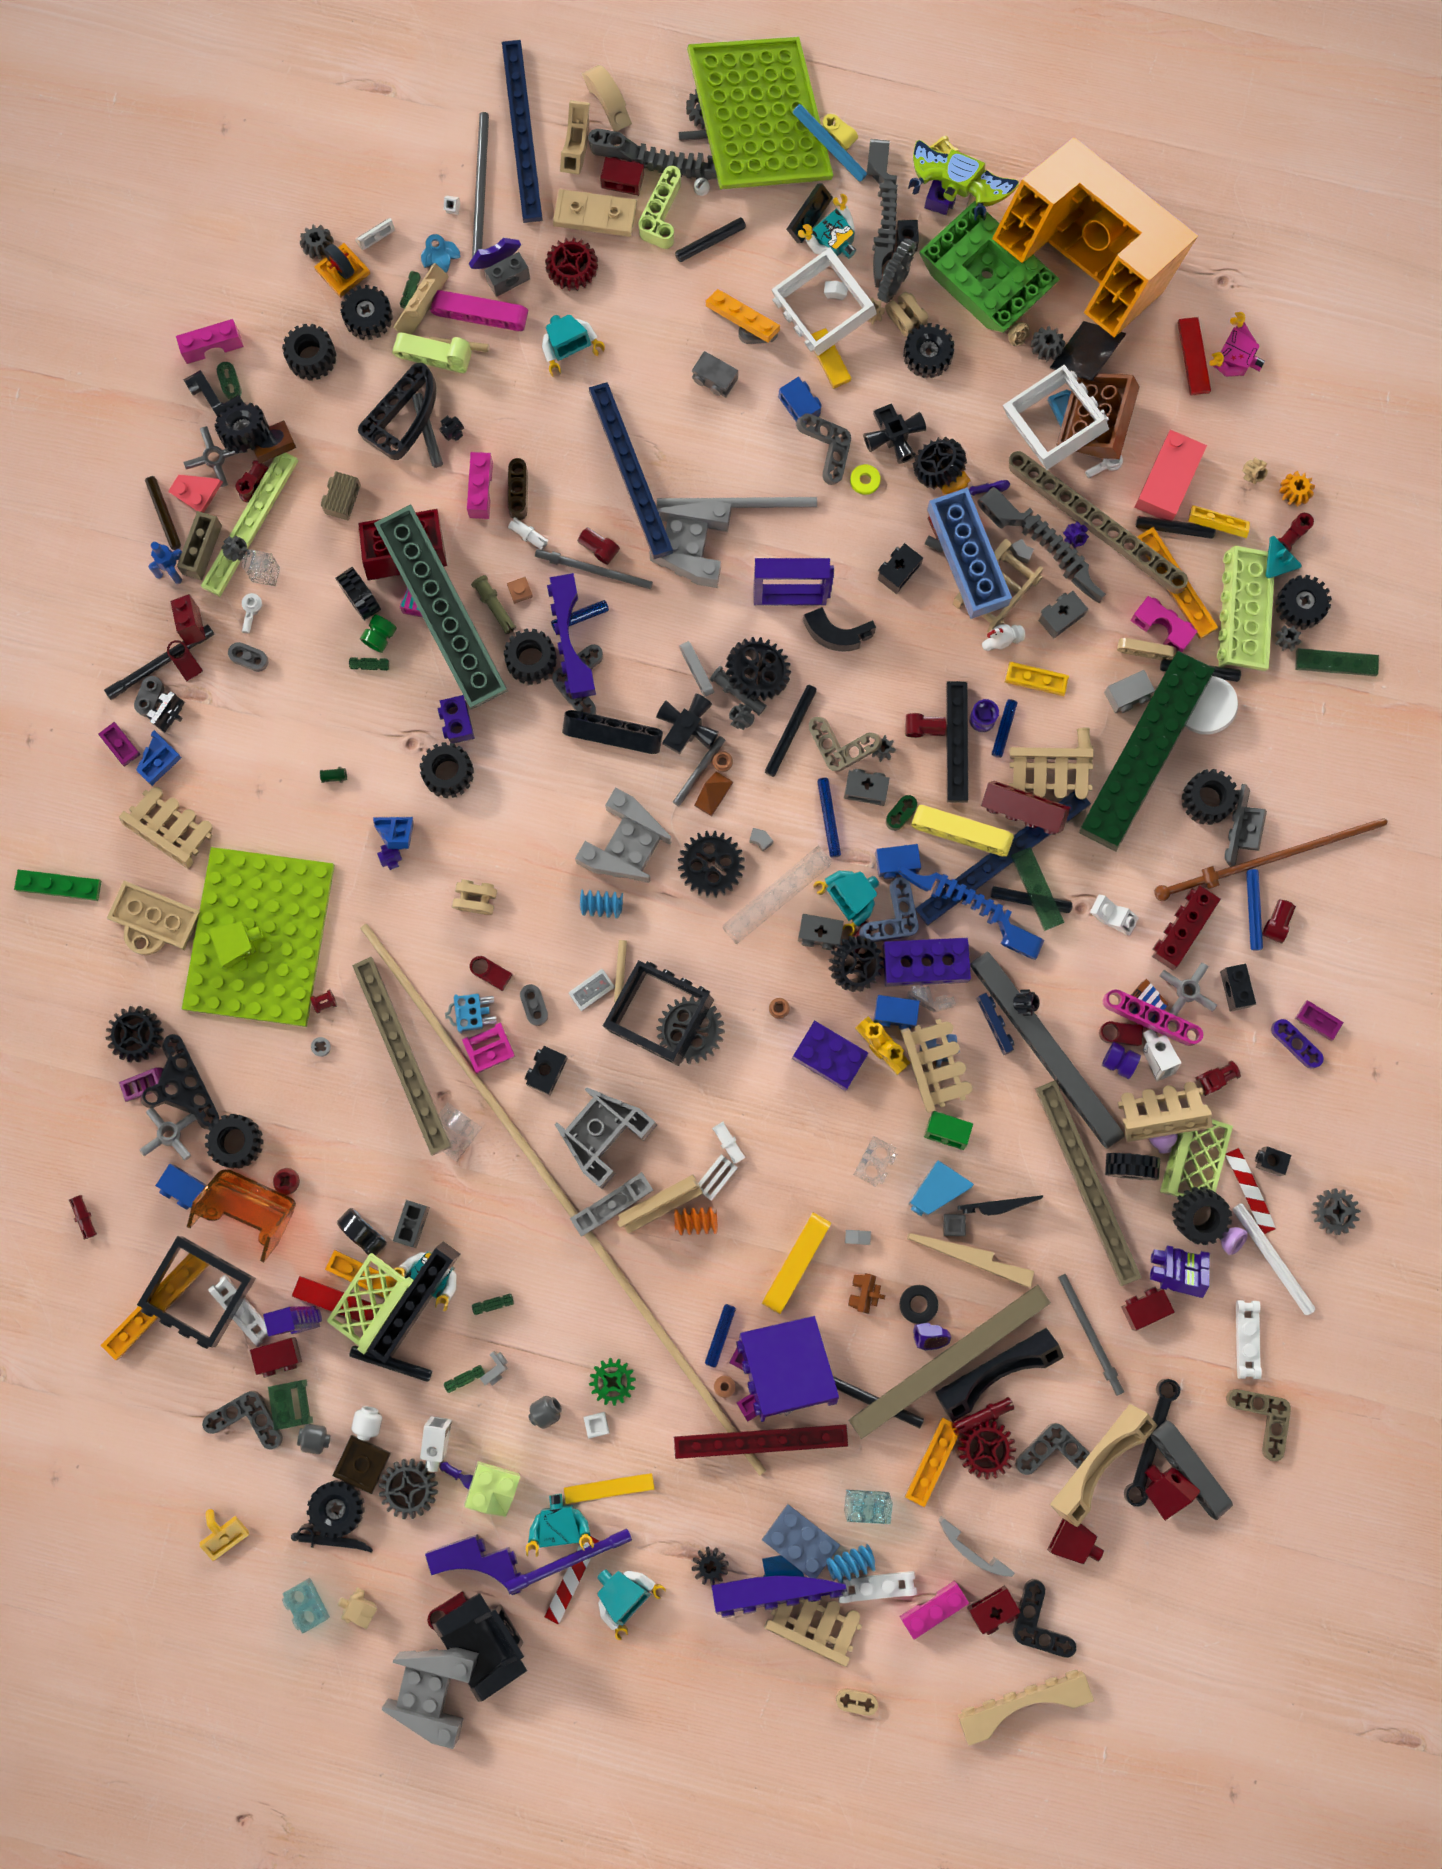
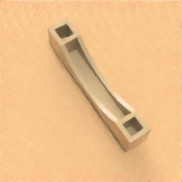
M1132 1404L1128 1405L1050 1503L1051 1507L1060 1517L1076 1527L1080 1525L1091 1511L1093 1492L1105 1469L1122 1453L1144 1443L1157 1427V1424L1150 1415Z
M1072 1670L1065 1673L1066 1676L1057 1679V1677H1052L1045 1680L1043 1685H1029L1024 1688L1023 1692L1017 1694L1016 1692H1010L1003 1695L1001 1700L995 1701V1699H990L983 1702L981 1707L974 1709V1706L963 1709L962 1713L958 1714V1718L966 1742L970 1746L990 1739L995 1729L1007 1716L1027 1705L1051 1702L1074 1709L1094 1702L1086 1675L1082 1671Z

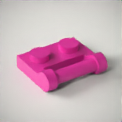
M501 1022L485 1032L471 1038L466 1037L462 1039L476 1073H480L515 1057ZM499 1034L500 1040L475 1051L473 1050V1045Z

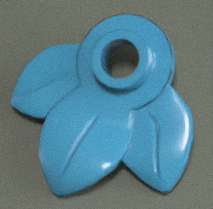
M432 234L426 239V248L421 254L422 264L424 268H427L436 263L447 273L450 259L460 258V251L453 242L444 241L440 235ZM437 241L439 246L433 247L432 242Z

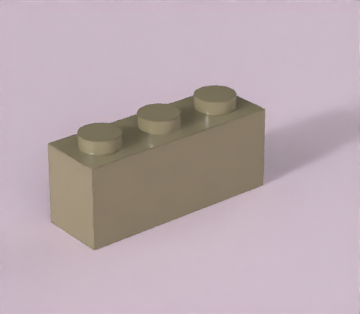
M197 511L177 564L178 569L183 575L199 580L203 579L222 527L216 516Z

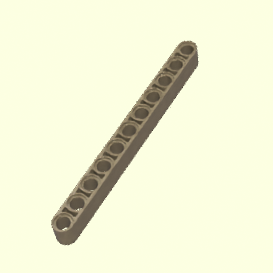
M1016 451L1010 455L1009 469L1015 476L1075 521H1078L1081 525L1084 524L1091 533L1170 592L1179 594L1185 590L1188 578L1183 571L1025 453ZM1015 460H1021L1023 464L1021 466H1015L1013 465V462ZM1034 471L1037 472L1039 476L1036 478H1031L1028 474ZM1048 483H1051L1055 486V488L1052 490H1047L1044 486ZM1068 495L1071 499L1068 502H1063L1060 497ZM1078 507H1084L1087 511L1083 514L1077 513L1076 509ZM1094 519H1100L1103 523L1099 526L1093 525L1092 521ZM1116 531L1119 535L1111 538L1108 533ZM1132 543L1135 548L1127 550L1124 544ZM1148 555L1151 560L1143 562L1140 556ZM1158 567H1164L1167 570V572L1165 574H1159L1156 571V569ZM1180 579L1183 585L1175 586L1172 581Z
M1039 1285L1033 1287L848 1421L861 1439L1040 1312L1051 1302Z

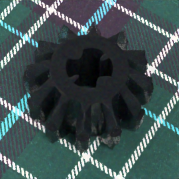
M708 1546L706 1547L705 1555L701 1550L698 1551L701 1559L693 1557L692 1561L699 1565L692 1566V1571H700L695 1575V1578L699 1579L704 1576L702 1580L704 1585L707 1583V1579H710L711 1585H715V1577L719 1582H722L723 1578L719 1573L728 1574V1571L721 1567L728 1566L729 1562L721 1561L725 1557V1553L723 1552L717 1556V1547L714 1548L713 1554L710 1553ZM710 1561H713L716 1568L707 1571V1566H704V1564H709Z

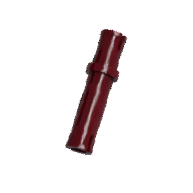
M1006 1397L1004 1400L995 1404L990 1403L986 1405V1408L957 1422H953L951 1426L956 1428L953 1430L955 1435L959 1436L977 1427L979 1424H984L986 1421H995L1000 1415L1014 1410V1405L1010 1406L1013 1403L1012 1400Z

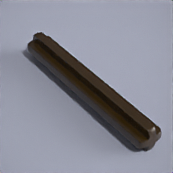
M155 476L147 477L145 482L168 544L172 550H176L181 547V543Z

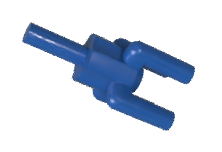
M152 542L151 556L154 561L148 566L150 571L157 579L163 577L161 570L167 571L176 584H180L182 578L176 571L175 565L177 560L180 559L182 551L177 549L172 552L168 546Z

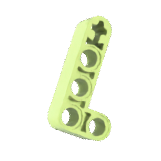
M676 166L665 168L638 223L641 239L663 249H668L674 244V228L669 223L664 222V219L681 186V173ZM651 227V229L645 230L644 228Z
M401 332L397 334L392 354L404 360L466 373L472 352L469 342L462 338L454 337L451 344Z

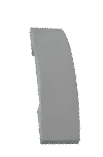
M641 1172L590 1207L571 1217L570 1220L582 1237L652 1192L653 1189Z
M942 1516L939 1518L940 1525L947 1538L969 1561L997 1575L1012 1577L1015 1574L995 1557H993L990 1563H987L957 1540L961 1533L959 1529Z

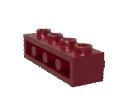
M997 781L988 783L981 804L982 807L987 808L986 811L989 813H1002L1009 820L1024 821L1026 826L1044 828V832L1056 835V833L1064 830L1071 808Z
M1198 886L1195 890L1192 888L1185 897L1188 900L1184 907L1181 905L1174 915L1177 917L1174 923L1170 922L1163 932L1166 934L1163 940L1159 939L1152 949L1155 951L1152 957L1171 970L1178 967L1221 898L1202 886Z

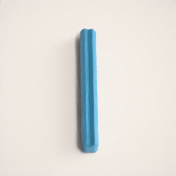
M801 104L796 106L793 114L861 182L867 176V172Z

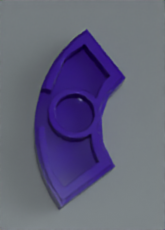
M502 238L496 245L490 248L478 249L469 265L471 269L491 267L513 255L520 248L521 243L516 239Z

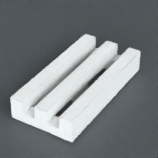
M722 1154L698 1183L703 1195L711 1201L738 1168ZM723 1161L725 1164L705 1189L701 1188L720 1162ZM728 1166L732 1168L710 1195L708 1191Z

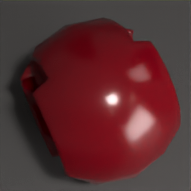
M291 1168L280 1169L273 1177V1186L282 1195L292 1194L299 1187V1175ZM283 1177H286V1178H289V1177H290V1179H289L290 1185H289V1186H288V1185H284V1186H283V1183H284V1181L282 1180Z

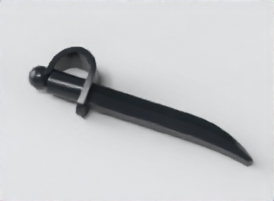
M309 1523L302 1525L297 1533L295 1532L291 1535L292 1541L298 1540V1542L311 1543V1548H314V1545L317 1544L353 1548L368 1552L373 1551L368 1545L355 1539L329 1538V1536L316 1535V1532L313 1530L314 1526ZM301 1530H308L311 1534L301 1533Z

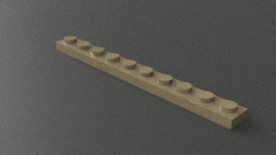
M369 957L352 965L431 1155L433 1156L451 1148L450 1140L374 959Z
M1056 1080L1036 1088V1093L1120 1286L1142 1278Z

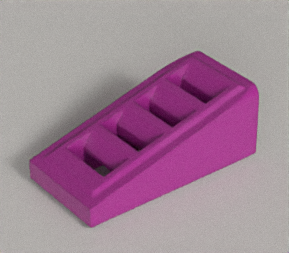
M153 1068L120 1081L119 1084L125 1102L141 1097L144 1090L148 1088L146 1078H148L150 1087L156 1085L163 1068ZM138 1080H139V1082H140L142 1091H140V1088H139V1085H138V1082H137ZM130 1083H132L135 1094L131 1092Z

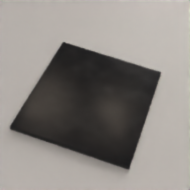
M1083 321L1063 348L1062 354L1058 355L1050 368L1057 370L1065 365L1069 371H1074L1077 377L1093 381L1126 333L1120 332L1117 336L1113 337L1099 325Z

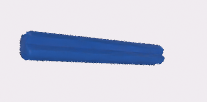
M1250 869L1246 872L1250 948L1253 951H1259L1263 949L1259 871L1257 869Z

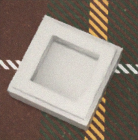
M605 1412L583 1417L588 1439L610 1433Z

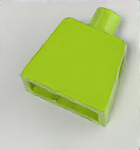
M243 922L208 929L221 965L226 969L255 953L256 949L253 942L263 938L259 926L248 930Z

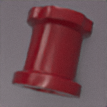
M331 989L317 997H310L317 1014L331 1006L337 1007ZM326 999L328 1000L327 1002L320 1004L321 1001H324Z

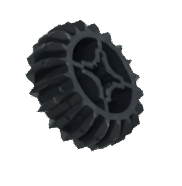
M938 437L935 442L930 439V444H923L924 449L918 450L919 455L914 456L915 462L913 463L914 474L918 481L927 488L931 487L934 490L937 486L940 489L944 485L950 487L952 481L957 483L956 478L962 477L961 471L966 470L965 464L967 463L966 452L961 444L953 438L949 440L947 437H944L943 440Z
M858 935L856 938L849 936L848 940L842 939V945L835 944L838 950L831 951L834 958L829 959V962L833 963V965L828 969L833 972L831 977L836 980L835 983L841 986L844 990L849 989L851 992L858 990L861 992L864 987L870 988V982L877 983L875 977L881 976L878 970L884 968L879 962L884 959L882 956H879L882 951L876 948L877 944L875 942H871V939H864L863 936ZM863 948L866 952L858 954L854 950ZM854 973L858 978L848 979L846 975Z
M129 1006L128 1012L126 1009H121V1016L117 1013L114 1014V1017L117 1019L115 1022L109 1021V1024L113 1026L112 1029H106V1032L111 1033V1035L106 1037V1040L112 1041L109 1043L108 1048L114 1049L112 1053L119 1055V1059H127V1062L130 1063L135 1059L139 1063L141 1062V1057L145 1060L149 1059L148 1053L156 1054L153 1050L154 1047L161 1048L157 1041L164 1040V1037L159 1035V1033L164 1032V1029L158 1027L162 1022L156 1020L157 1015L155 1013L150 1014L151 1010L146 1008L143 1011L141 1006H138L135 1010L133 1006ZM134 1018L144 1019L141 1023L138 1022L133 1026L128 1023L129 1020ZM148 1027H149V1028H150V1036H149V1039H148V1041H147L146 1038H145V1034H146V1032H147V1030H148ZM123 1028L125 1034L120 1041V1032ZM130 1029L137 1031L139 1039L132 1037L134 1035H132L133 1032ZM135 1043L142 1046L138 1050H126L128 1046H132Z

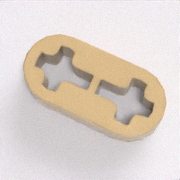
M841 1689L836 1695L837 1705L843 1711L870 1716L877 1711L878 1702L873 1694L852 1689ZM845 1694H849V1698L855 1700V1703L848 1702L847 1705H843V1701L840 1698H844ZM867 1698H869L874 1705L865 1710V1706L858 1704V1702H866Z

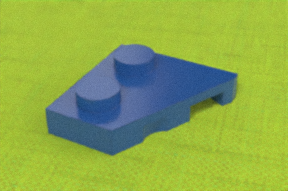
M155 730L151 733L152 740L150 745L145 748L143 759L139 762L136 769L151 786L182 758Z
M373 817L374 827L388 849H409L414 825L413 817Z

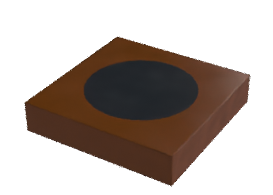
M284 420L269 426L270 433L266 435L267 440H262L260 447L258 445L255 446L254 453L259 464L297 448Z

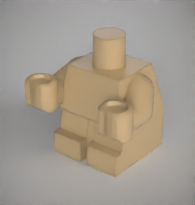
M357 1587L355 1589L356 1592L350 1596L349 1600L341 1597L337 1606L344 1608L343 1615L341 1616L342 1620L346 1623L352 1621L356 1625L367 1629L377 1607L374 1602L364 1599L365 1591Z

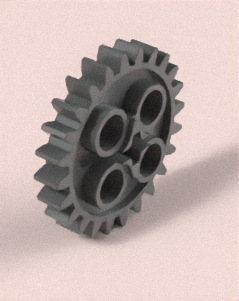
M908 238L904 239L900 247L898 246L896 252H894L892 260H889L882 276L883 280L880 282L877 296L879 300L885 303L890 302L893 296L896 295L901 283L907 278L910 271V263L914 258L913 255L917 247L914 241Z
M691 996L690 1001L682 997V1003L675 999L676 1006L667 1005L670 1011H662L665 1018H658L662 1026L656 1027L658 1031L662 1032L657 1035V1038L664 1039L660 1046H667L666 1049L674 1052L679 1041H673V1035L677 1032L684 1034L686 1029L674 1027L673 1024L676 1023L687 1028L701 1002L700 999L695 1002L693 996ZM716 1006L711 1007L704 1018L709 1020L708 1026L700 1027L698 1032L708 1033V1036L696 1033L693 1041L700 1038L702 1039V1045L695 1048L691 1043L681 1063L686 1058L688 1064L691 1063L692 1059L698 1064L699 1057L706 1061L707 1053L714 1056L712 1049H720L717 1041L723 1042V1038L719 1034L725 1033V1030L719 1028L724 1025V1022L718 1021L722 1016L720 1013L714 1014L717 1010ZM682 1013H689L687 1021H679Z

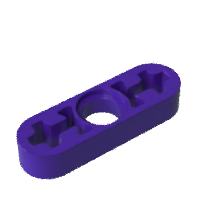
M1280 1019L1272 1024L1271 1032L1273 1036L1304 1066L1313 1069L1323 1063V1054L1288 1020ZM1278 1025H1285L1286 1028L1284 1030L1286 1033H1279ZM1293 1032L1294 1035L1291 1036V1037H1289L1288 1040L1286 1041L1285 1038L1288 1037V1035ZM1294 1038L1302 1041L1303 1046L1300 1050L1293 1048L1292 1040ZM1308 1047L1309 1050H1307L1306 1052L1309 1055L1315 1054L1317 1056L1315 1058L1316 1062L1310 1063V1057L1306 1053L1303 1055H1301L1300 1053L1304 1052Z

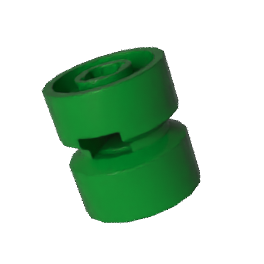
M375 614L370 621V629L364 630L360 640L369 648L383 653L388 645L387 638L394 635L397 627L387 619Z

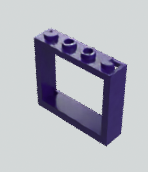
M755 558L754 605H826L827 598H831L834 565H830V558ZM763 580H821L820 584H763Z

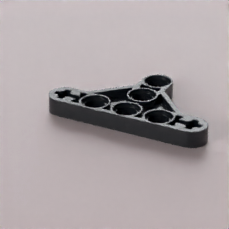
M168 1035L162 1043V1049L167 1057V1061L158 1083L148 1087L142 1093L141 1103L147 1108H155L162 1104H167L194 1114L199 1125L203 1129L208 1130L210 1125L213 1126L215 1124L213 1121L219 1119L218 1112L183 1040L178 1035ZM170 1041L177 1043L175 1050L172 1046L168 1047ZM179 1058L185 1059L187 1067L179 1068L176 1065V1060ZM193 1077L196 1080V1085L193 1087L187 1086L185 1078ZM167 1085H174L177 1093L170 1095L166 1092L165 1087ZM154 1093L157 1096V1101L153 1103L148 1102L145 1097L146 1094ZM197 1095L203 1096L205 1104L197 1105L194 1102V1097ZM206 1107H209L206 1110L207 1116L213 1117L211 1124L209 1121H204V1118L206 1117L204 1109Z

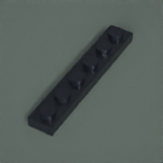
M947 681V802L954 803L968 802L967 682Z

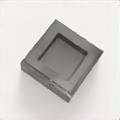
M944 1214L943 1236H966V1215Z

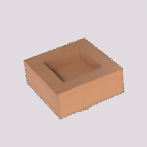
M526 576L507 583L514 604L533 597Z

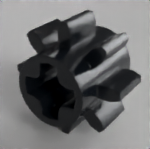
M447 415L440 421L442 427L439 430L448 441L450 439L457 441L463 436L462 430L464 426L456 416L449 418Z
M1030 989L1020 990V994H1016L1013 999L1014 1009L1018 1011V1014L1022 1013L1023 1016H1032V1011H1037L1040 1005L1039 997L1035 992H1030Z

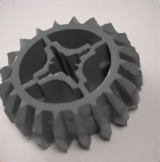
M412 1458L409 1465L407 1460L403 1459L401 1462L402 1467L398 1462L393 1463L395 1470L391 1467L386 1469L390 1476L382 1475L381 1478L387 1482L379 1484L380 1488H385V1491L380 1492L379 1496H386L387 1499L382 1501V1505L389 1502L388 1512L393 1508L396 1509L394 1512L395 1517L402 1512V1519H406L408 1513L411 1519H414L416 1517L415 1511H417L419 1516H422L424 1514L422 1507L429 1511L431 1507L427 1502L435 1503L436 1499L431 1497V1495L438 1494V1490L432 1489V1487L438 1485V1481L431 1482L430 1479L436 1476L435 1473L428 1475L426 1473L428 1468L421 1469L423 1461H419L417 1466H415V1459ZM409 1471L419 1474L424 1482H415ZM403 1472L401 1486L392 1488L394 1478L398 1473ZM407 1483H409L410 1486L412 1485L413 1487H417L413 1491H411L410 1494H407V1492H405L404 1490H399L406 1487ZM426 1489L423 1500L415 1506L416 1492ZM393 1495L403 1496L408 1507L398 1503Z

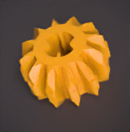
M1298 471L1294 472L1293 475L1290 473L1280 483L1282 487L1279 493L1284 494L1282 500H1289L1288 505H1291L1293 502L1296 507L1300 506L1301 503L1306 504L1314 495L1315 485L1311 484L1312 478H1306V472L1301 476Z

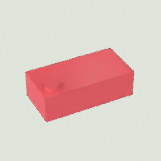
M1170 429L1134 508L1157 518L1173 521L1207 445Z

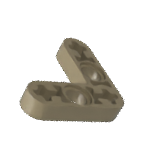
M814 717L809 722V730L828 768L832 771L846 769L874 753L882 745L881 737L876 733L869 732L841 748L825 718ZM817 721L823 723L821 730L823 733L828 732V734L822 735L820 730L815 729ZM830 738L833 744L830 749L826 750L823 747V742L825 739ZM869 738H872V739H875V740H876V741H874V743H873L874 746L868 745V746H866V747L863 748L862 745H861V744L865 745V744L869 743V742H870ZM853 746L859 749V754L855 758H852L849 754V750ZM833 753L835 758L841 759L838 762L839 766L833 765L835 759L833 755L828 756V754Z
M1239 1389L1230 1390L1226 1396V1401L1230 1407L1267 1415L1262 1453L1270 1461L1281 1460L1285 1453L1291 1412L1290 1403L1286 1399ZM1237 1393H1239L1240 1398L1248 1399V1408H1246L1247 1403L1238 1402L1235 1405L1236 1402L1232 1400V1397L1237 1396ZM1257 1397L1262 1398L1264 1401V1406L1260 1410L1255 1409L1253 1406V1401ZM1269 1399H1271L1270 1404L1279 1405L1281 1401V1405L1285 1406L1284 1411L1281 1410L1280 1414H1278L1277 1409L1269 1408ZM1275 1423H1279L1282 1427V1432L1278 1436L1273 1435L1271 1432V1427ZM1270 1437L1277 1440L1281 1439L1280 1443L1275 1442V1449L1278 1450V1454H1274L1273 1457L1268 1452L1269 1448H1273L1274 1445L1273 1441H1269Z

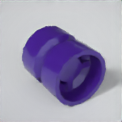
M989 699L979 700L974 705L969 717L971 727L978 732L991 730L999 716L997 704Z
M1113 1042L1104 1057L1102 1066L1112 1071L1117 1069L1119 1075L1130 1079L1140 1061L1141 1055L1132 1050L1125 1052V1048L1122 1045Z

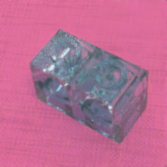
M846 1490L844 1512L847 1522L891 1524L893 1503L889 1492Z
M311 1578L282 1593L284 1596L282 1598L283 1604L287 1610H291L294 1616L292 1618L293 1624L297 1630H301L302 1634L330 1617ZM296 1591L303 1593V1602H298L295 1599L294 1594ZM305 1611L313 1613V1622H308L305 1619Z

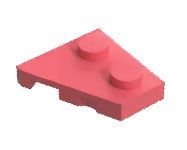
M178 474L168 492L196 511L204 513L223 481L217 478Z

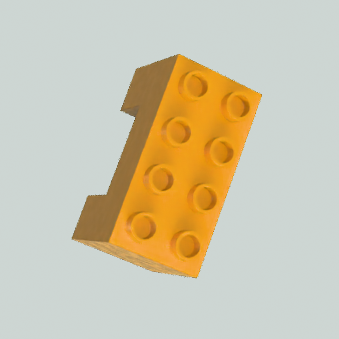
M1074 137L1021 180L992 239L1021 263L1026 261L1047 242L1050 243L1100 284L1084 314L1115 337L1164 292L1198 235Z

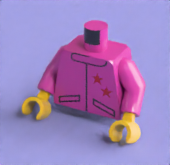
M1235 312L1236 317L1230 319V323L1237 326L1232 329L1221 352L1213 353L1211 356L1214 359L1209 361V365L1217 368L1225 377L1244 376L1249 367L1260 372L1265 363V360L1255 356L1260 346L1245 324L1246 317L1243 312Z

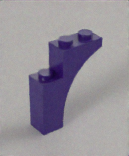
M478 1534L425 1553L431 1576L448 1570L469 1569L488 1574L506 1587V1581L522 1575L521 1572L517 1573L515 1564H518L514 1551H510V1548L506 1547L484 1555L483 1552L486 1551L485 1543L482 1538L479 1539ZM519 1590V1591H517V1592H515V1593H513V1594H511V1595H515V1594H517V1593H520L522 1590Z

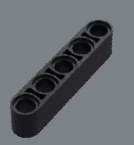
M568 710L564 714L562 733L566 736L648 754L660 752L663 732L658 728L576 710Z

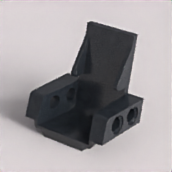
M477 1593L431 1624L447 1650L450 1648H461L479 1653L474 1675L468 1683L478 1702L484 1701L527 1671L521 1661L524 1655L520 1650L523 1644L520 1635L502 1606L498 1605L494 1609H489L480 1593Z

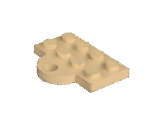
M123 881L107 919L125 926L124 941L129 949L140 955H152L158 952L165 943L185 950L201 911ZM144 938L146 946L143 949H138L136 942Z

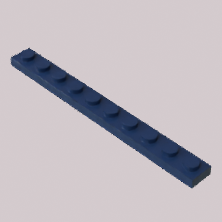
M521 40L502 42L523 223L543 221Z
M606 382L589 387L590 396L653 559L673 554V548L609 384Z
M1075 790L1058 802L1071 807L1066 823L1091 805L1087 798L1083 800L1078 799L1075 795ZM1026 826L1014 835L1007 856L989 853L954 880H957L959 885H966L968 890H977L1051 834L1044 832V828L1038 826L1036 828ZM945 886L939 897L934 898L931 896L915 908V910L928 926L961 902L964 896L957 902L953 901L952 898L955 893L953 891L950 898H942Z

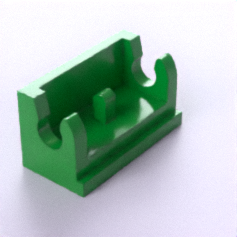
M932 1111L924 1138L964 1150L968 1145L973 1123Z

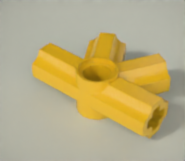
M869 1016L855 1027V1030L869 1044L871 1051L880 1060L883 1059L896 1075L901 1073L911 1063L903 1055L904 1050L902 1047L894 1042L881 1024L874 1023Z

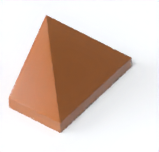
M716 771L704 784L694 806L712 816L732 786L733 781Z

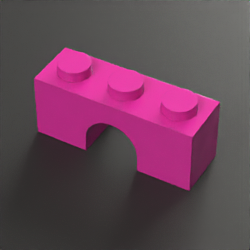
M233 319L176 336L180 353L186 364L206 359L204 353L212 348H222L226 353L244 347L239 330Z
M470 453L467 497L469 518H490L491 500L489 486L493 473L491 453Z
M1147 596L1130 620L1145 632L1154 624L1165 626L1168 631V637L1163 645L1173 646L1180 652H1183L1198 632L1190 622H1184L1178 617L1176 612L1166 609L1158 599Z
M955 1580L937 1591L936 1596L928 1602L916 1605L899 1616L913 1640L969 1604Z

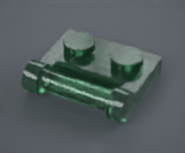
M307 1379L268 1387L274 1431L313 1423V1416H310L306 1386H308ZM297 1388L301 1411L300 1419H295L291 1395V1389Z

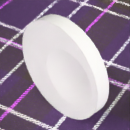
M1212 676L1186 727L1195 733L1207 735L1218 733L1227 728L1235 719L1238 711V699L1234 688L1227 681Z

